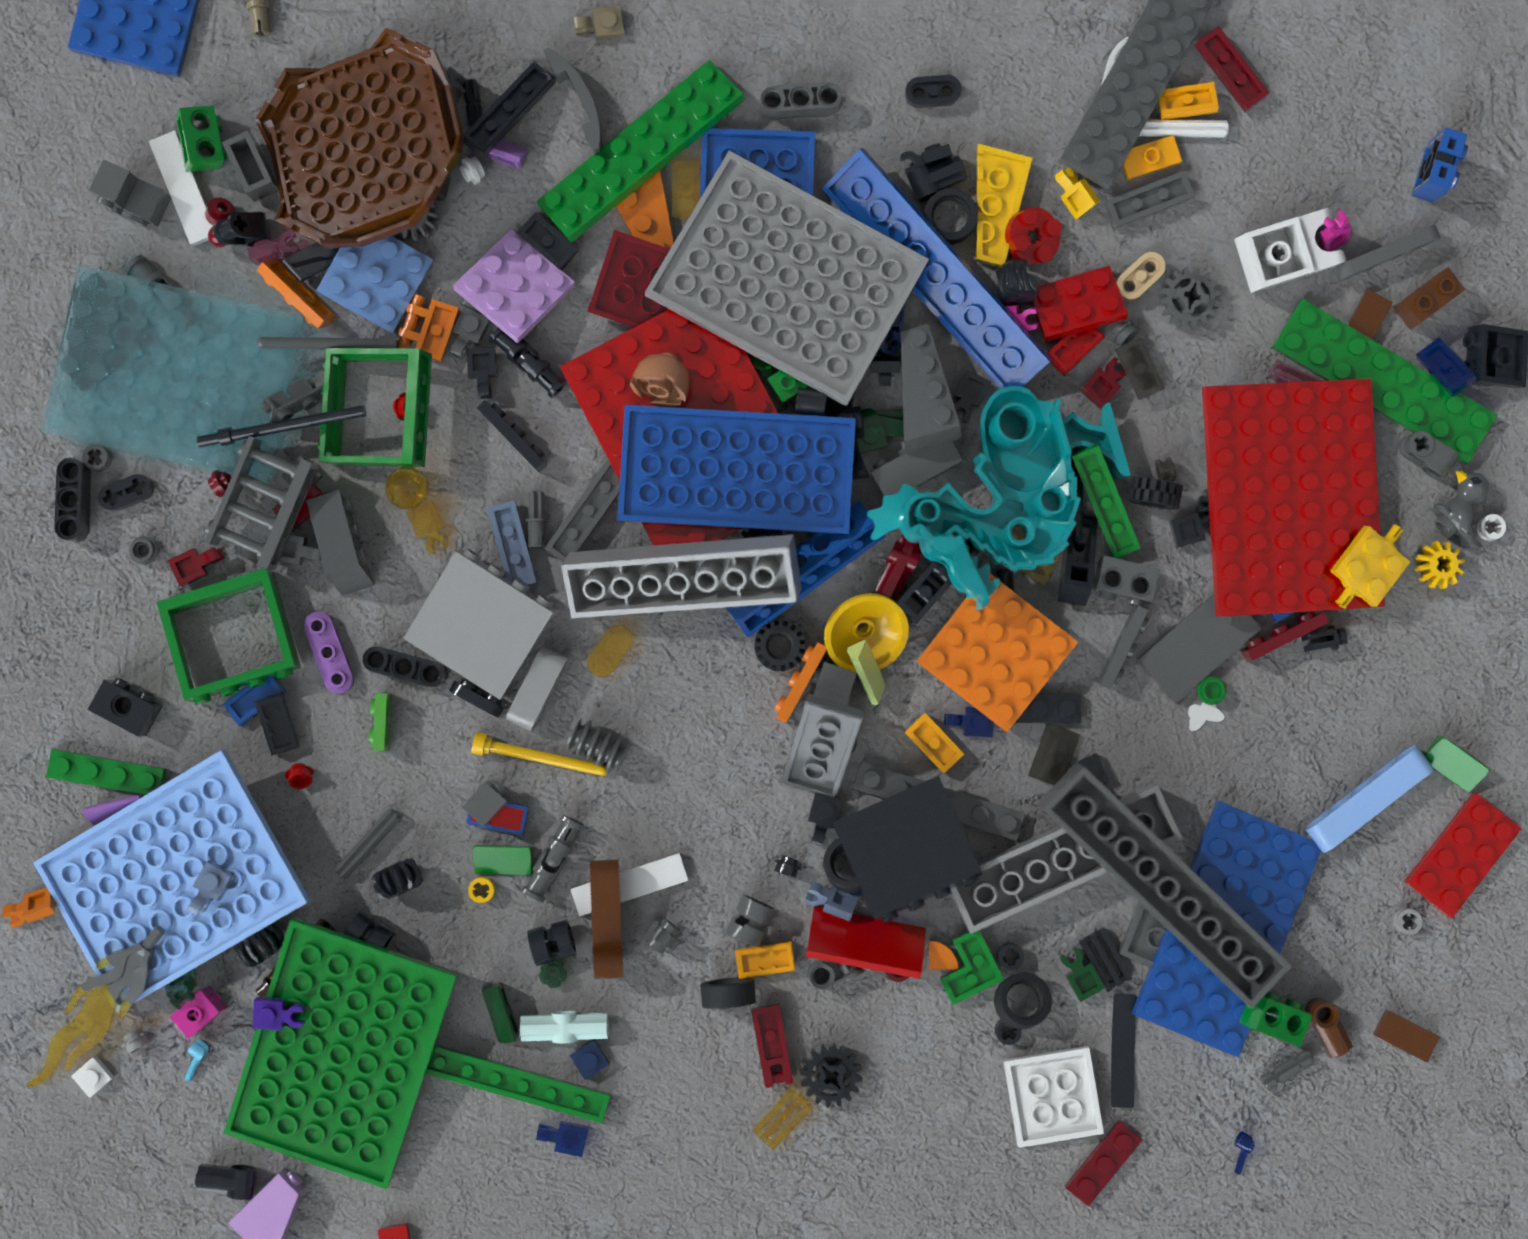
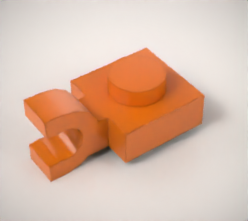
M47 887L23 895V902L12 903L2 907L4 918L11 916L10 925L12 928L21 926L25 920L27 923L55 914V901Z

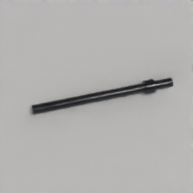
M361 405L234 430L231 427L219 429L218 433L197 436V444L199 447L221 444V446L235 444V441L248 439L249 436L259 437L366 417L367 413L365 406Z

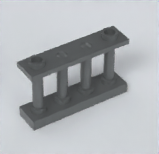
M249 436L248 440H245L239 448V461L215 518L209 521L205 529L207 537L204 542L209 545H219L220 540L223 539L257 554V558H259L258 566L267 570H275L319 465L305 459H301L300 463H290L260 450L259 448L263 440ZM254 460L291 475L290 477L293 480L289 489L283 491L248 476ZM243 486L279 501L281 508L278 515L271 517L238 503L237 500ZM232 512L267 527L270 532L267 541L261 544L226 529Z

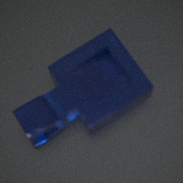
M965 707L964 715L944 714L943 725L963 726V735L993 737L994 722L975 707Z
M560 1121L559 1129H555L552 1126L539 1123L536 1140L555 1143L554 1152L583 1157L589 1126Z

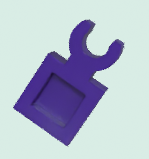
M256 997L253 1000V1029L282 1030L285 1027V1022L293 1028L302 1027L305 1024V1020L295 1018L294 1012H303L306 1005L295 1003L291 1007H285L286 999Z

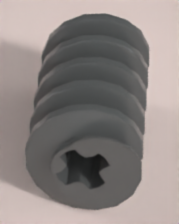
M581 717L567 741L566 748L570 750L577 745V755L587 751V761H591L597 756L596 766L600 767L607 762L606 772L609 773L615 768L618 771L632 744L629 743L624 748H621L622 738L619 737L614 742H611L612 732L609 731L602 737L601 726L592 731V721L589 720L582 725Z

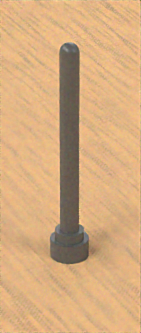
M385 333V336H379V338L260 337L257 340V345L260 348L273 349L396 348V333Z

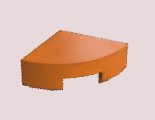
M928 940L930 970L958 969L956 957L946 945L939 941Z

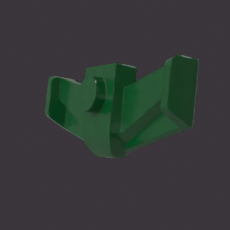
M867 408L862 410L865 436L855 438L860 454L888 447L886 437H904L903 409L873 410Z

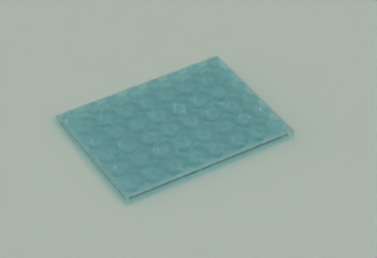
M78 265L41 432L213 471H225V473L233 475L240 458L238 455L239 448L248 439L235 441V444L226 446L216 444L199 447L197 436L218 433V430L231 427L234 430L270 423V412L265 414L261 408V403L264 402V398L280 390L288 398L289 393L286 389L291 385L298 349L260 348L257 345V340L260 337H301L305 316ZM280 433L255 437L263 440L259 449L273 454L277 449ZM254 460L248 476L269 483L272 467Z

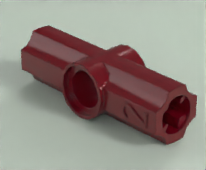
M901 534L899 541L896 540L887 558V566L876 586L875 592L889 597L895 602L897 601L908 576L912 575L922 555L919 542H909Z

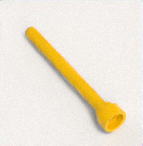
M476 731L471 754L483 756L493 752L599 776H605L608 773L606 772L605 765L598 767L593 762L493 741V738L488 737V734Z

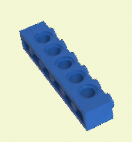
M860 501L850 507L849 535L815 533L796 547L802 587L797 601L886 537L883 535L877 540L871 539L875 526L873 521L867 517L868 510ZM796 602L725 608L748 638Z

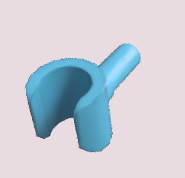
M200 1039L193 1043L187 1051L194 1057L185 1076L187 1081H192L200 1061L209 1053L208 1045Z

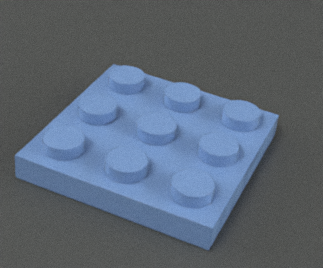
M393 236L364 247H342L337 252L316 292L388 333H394L408 304H410L429 270L433 259Z

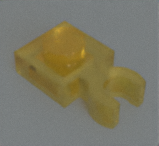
M433 501L406 512L417 538L421 539L426 536L425 546L430 554H435L433 543L437 540L442 542L445 549L449 547L447 539L438 532V530L445 528Z

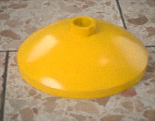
M868 593L854 596L840 604L827 621L824 631V643L827 652L836 665L856 672L847 648L866 640L879 670L894 662L905 648L909 635L907 617L895 601L884 595ZM866 623L864 627L858 628L859 624Z

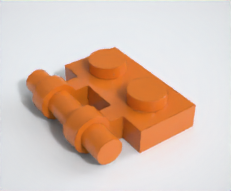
M414 294L412 303L407 306L406 313L408 315L404 327L399 330L398 337L400 338L396 348H408L410 341L416 342L415 348L432 353V360L443 363L460 309L434 299L431 300L429 309L422 308L425 297ZM418 318L425 319L421 333L414 332Z

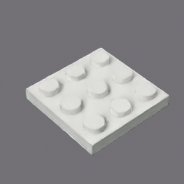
M1088 1046L1003 1060L1018 1148L1104 1134L1090 1048Z

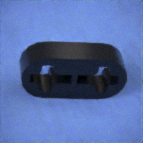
M140 474L131 475L103 487L99 492L98 500L103 508L110 511H120L150 498L154 492V484L147 476ZM137 481L146 485L142 488V494L136 491L129 493V490L137 487ZM111 491L115 494H124L115 499V505L107 502V499L111 497Z

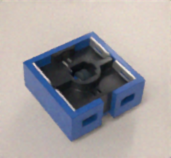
M1444 128L1427 143L1411 196L1433 203L1456 186L1460 172H1457L1458 161L1462 162L1467 153L1468 145L1465 144L1468 134Z

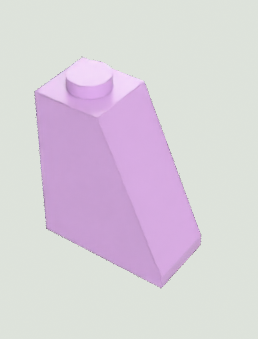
M284 1168L228 1224L243 1239H285L305 1189L301 1184V1178L294 1171H288Z

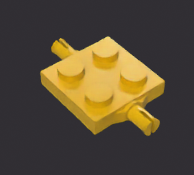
M1393 524L1385 537L1380 536L1370 526H1364L1330 570L1341 580L1345 587L1343 593L1335 601L1340 607L1346 609L1354 596L1362 598L1371 607L1379 605L1410 563L1394 545L1404 532L1403 529H1400L1401 527Z

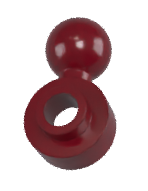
M220 197L210 200L205 210L206 220L212 225L208 231V240L213 246L219 248L226 245L221 244L215 238L213 226L217 221L228 219L231 213L236 212L234 205L229 200Z

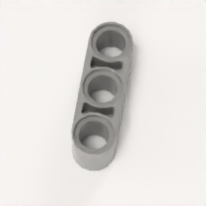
M545 646L540 648L507 713V721L529 732L533 731L566 667L567 657Z

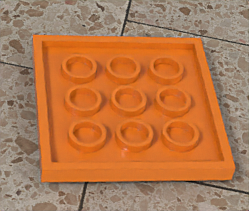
M990 574L989 582L997 579ZM1000 581L999 586L990 596L989 604L981 610H975L976 601L966 597L916 662L1000 728L1008 732L1077 645L1078 641Z

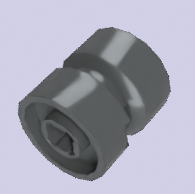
M743 894L736 908L739 914L732 917L726 932L743 942L759 947L766 933L764 926L770 925L776 909Z

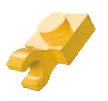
M1068 167L1066 170L1062 169L1055 175V179L1065 190V193L1060 198L1075 220L1083 217L1101 202L1086 179L1078 181L1077 173L1073 169Z

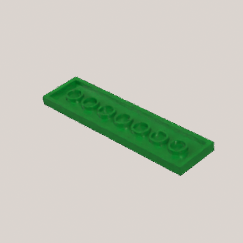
M709 59L604 145L600 153L592 155L536 201L537 205L572 243L745 100L743 93Z
M1303 298L1299 300L1271 346V349L1325 381L1371 379L1373 410L1413 434L1419 431L1429 433L1441 443L1453 448L1459 454L1457 460L1463 464L1469 463L1498 416L1496 413Z

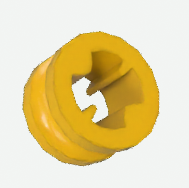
M478 877L470 883L468 893L474 902L485 903L494 896L496 887L490 878ZM478 882L481 885L487 884L489 886V890L486 891L489 893L487 897H484L482 894L476 895L474 890L478 889V887H475Z

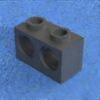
M1102 556L1099 559L1092 591L1099 592L1098 597L1115 601L1117 596L1127 599L1126 604L1143 607L1144 603L1149 604L1153 602L1160 569L1109 556ZM1107 572H1114L1117 575L1118 583L1115 587H1110L1106 584L1105 575ZM1136 578L1142 579L1146 585L1145 591L1142 594L1135 592L1133 589V582Z

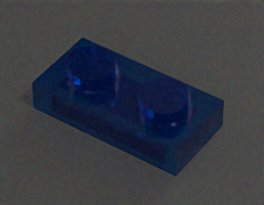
M1440 338L1416 354L1417 360L1452 397L1476 381V375Z

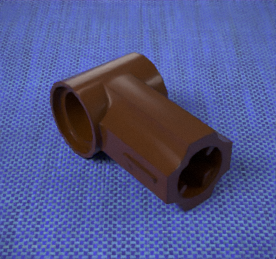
M1322 998L1311 999L1305 1007V1012L1313 1015L1311 1022L1328 1056L1334 1058L1350 1052L1353 1045L1339 1019L1340 1015L1336 1006ZM1326 1007L1327 1013L1325 1017L1318 1019V1011Z

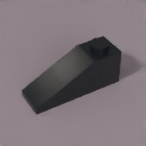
M1083 516L1082 540L1074 541V530L1071 541L1067 540L1069 545L1063 551L1058 602L1086 606L1094 581L1098 519L1095 516Z

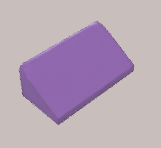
M501 140L485 158L523 169L528 149ZM468 147L470 153L479 155Z
M135 795L86 807L83 809V814L95 826L145 795Z

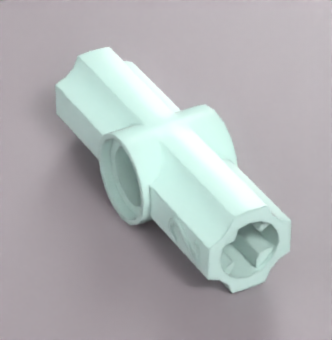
M556 1011L544 1015H522L520 1020L521 1041L552 1040L553 1043H573L580 1039H608V1013Z

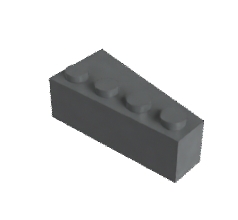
M929 324L902 331L904 443L906 454L960 439L962 436L958 416Z

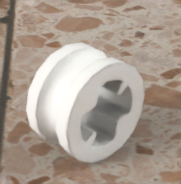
M1496 514L1483 517L1477 524L1478 535L1486 541L1496 540L1503 536L1506 531L1504 519ZM1494 521L1497 524V527L1494 528L1498 529L1497 533H1487L1485 529L1488 526H1485V523Z

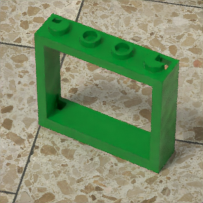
M326 348L325 363H323L325 371L324 385L321 389V397L323 399L322 413L344 409L347 362H408L402 457L341 455L343 421L320 425V442L317 447L319 448V462L339 466L425 467L432 353L419 348Z
M263 568L156 602L185 701L194 702L195 705L212 701L211 696L221 693L223 697L239 693L240 687L247 685L250 688L259 687L267 684V678L277 676V679L288 678V676L294 674V670L301 669L274 571ZM263 587L284 660L194 688L174 614Z

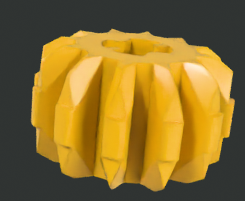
M1434 541L1431 547L1428 545L1423 546L1421 549L1424 555H1416L1415 557L1421 565L1414 567V570L1416 572H1423L1419 581L1424 582L1428 580L1429 588H1435L1438 585L1440 589H1446L1448 583L1451 585L1457 584L1456 575L1461 576L1465 573L1458 566L1464 564L1466 560L1457 559L1456 557L1460 554L1461 550L1459 548L1451 550L1450 542H1445L1441 545L1439 541ZM1438 560H1441L1443 563L1440 566L1442 570L1437 569V566L1439 565Z

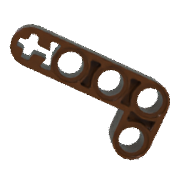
M619 859L590 860L594 979L623 978Z

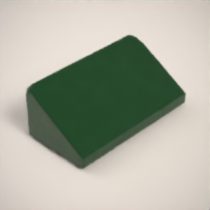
M499 982L484 987L482 994L499 1043L516 1041L519 1037V1032L503 983Z

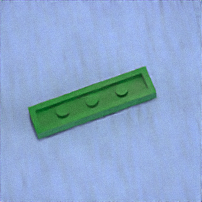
M1098 443L1073 453L1071 456L1113 558H1119L1141 549Z
M51 749L46 778L147 795L164 785L167 769Z

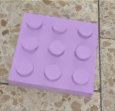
M511 229L454 284V291L518 343L575 287V281L559 270Z

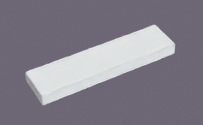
M174 130L150 140L149 144L190 245L195 246L208 241V231L212 225L205 217L207 205L194 173L186 172L178 133Z
M680 853L619 872L620 903L688 881ZM590 882L571 888L579 916L592 913Z

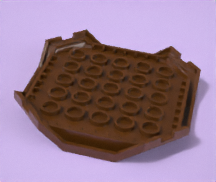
M388 28L384 29L370 49L325 67L284 68L274 86L278 89L270 103H264L255 118V122L272 156L281 201L275 221L325 248L364 247L414 228L436 200L461 156L465 140L454 90L438 54L432 48L419 42H412L403 35Z

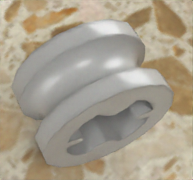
M1401 908L1393 916V925L1401 933L1416 934L1422 927V917L1414 909ZM1411 914L1413 916L1411 918L1413 925L1411 927L1405 926L1404 928L1405 922L1402 917L1404 915L1410 917Z

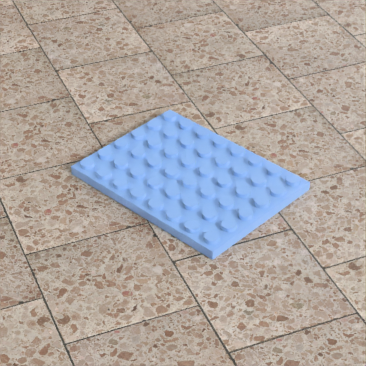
M226 749L220 750L33 863L96 975L114 968V966H110L106 958L107 955L136 945L142 940L144 941L156 925L161 926L165 930V934L153 947L154 952L151 958L150 977L147 987L134 1003L311 901ZM212 860L235 874L222 899L219 901L212 899L206 911L196 915L188 910L189 904L199 893V890L194 888L193 884L206 861ZM109 984L102 985L117 1013L131 1006L130 1003L124 1000L128 994L129 987L122 991L119 1000L115 1002L107 988Z

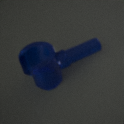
M1242 1131L1239 1132L1234 1142V1146L1241 1149L1234 1173L1239 1175L1242 1173L1247 1155L1255 1147L1252 1137Z

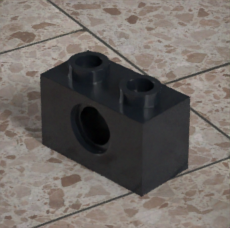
M116 677L114 680L104 679L87 710L137 737L147 736L162 708L161 705L155 702L157 698L142 690L140 693L131 690V684L121 678ZM125 698H128L132 703L131 710L128 713L122 710V702Z

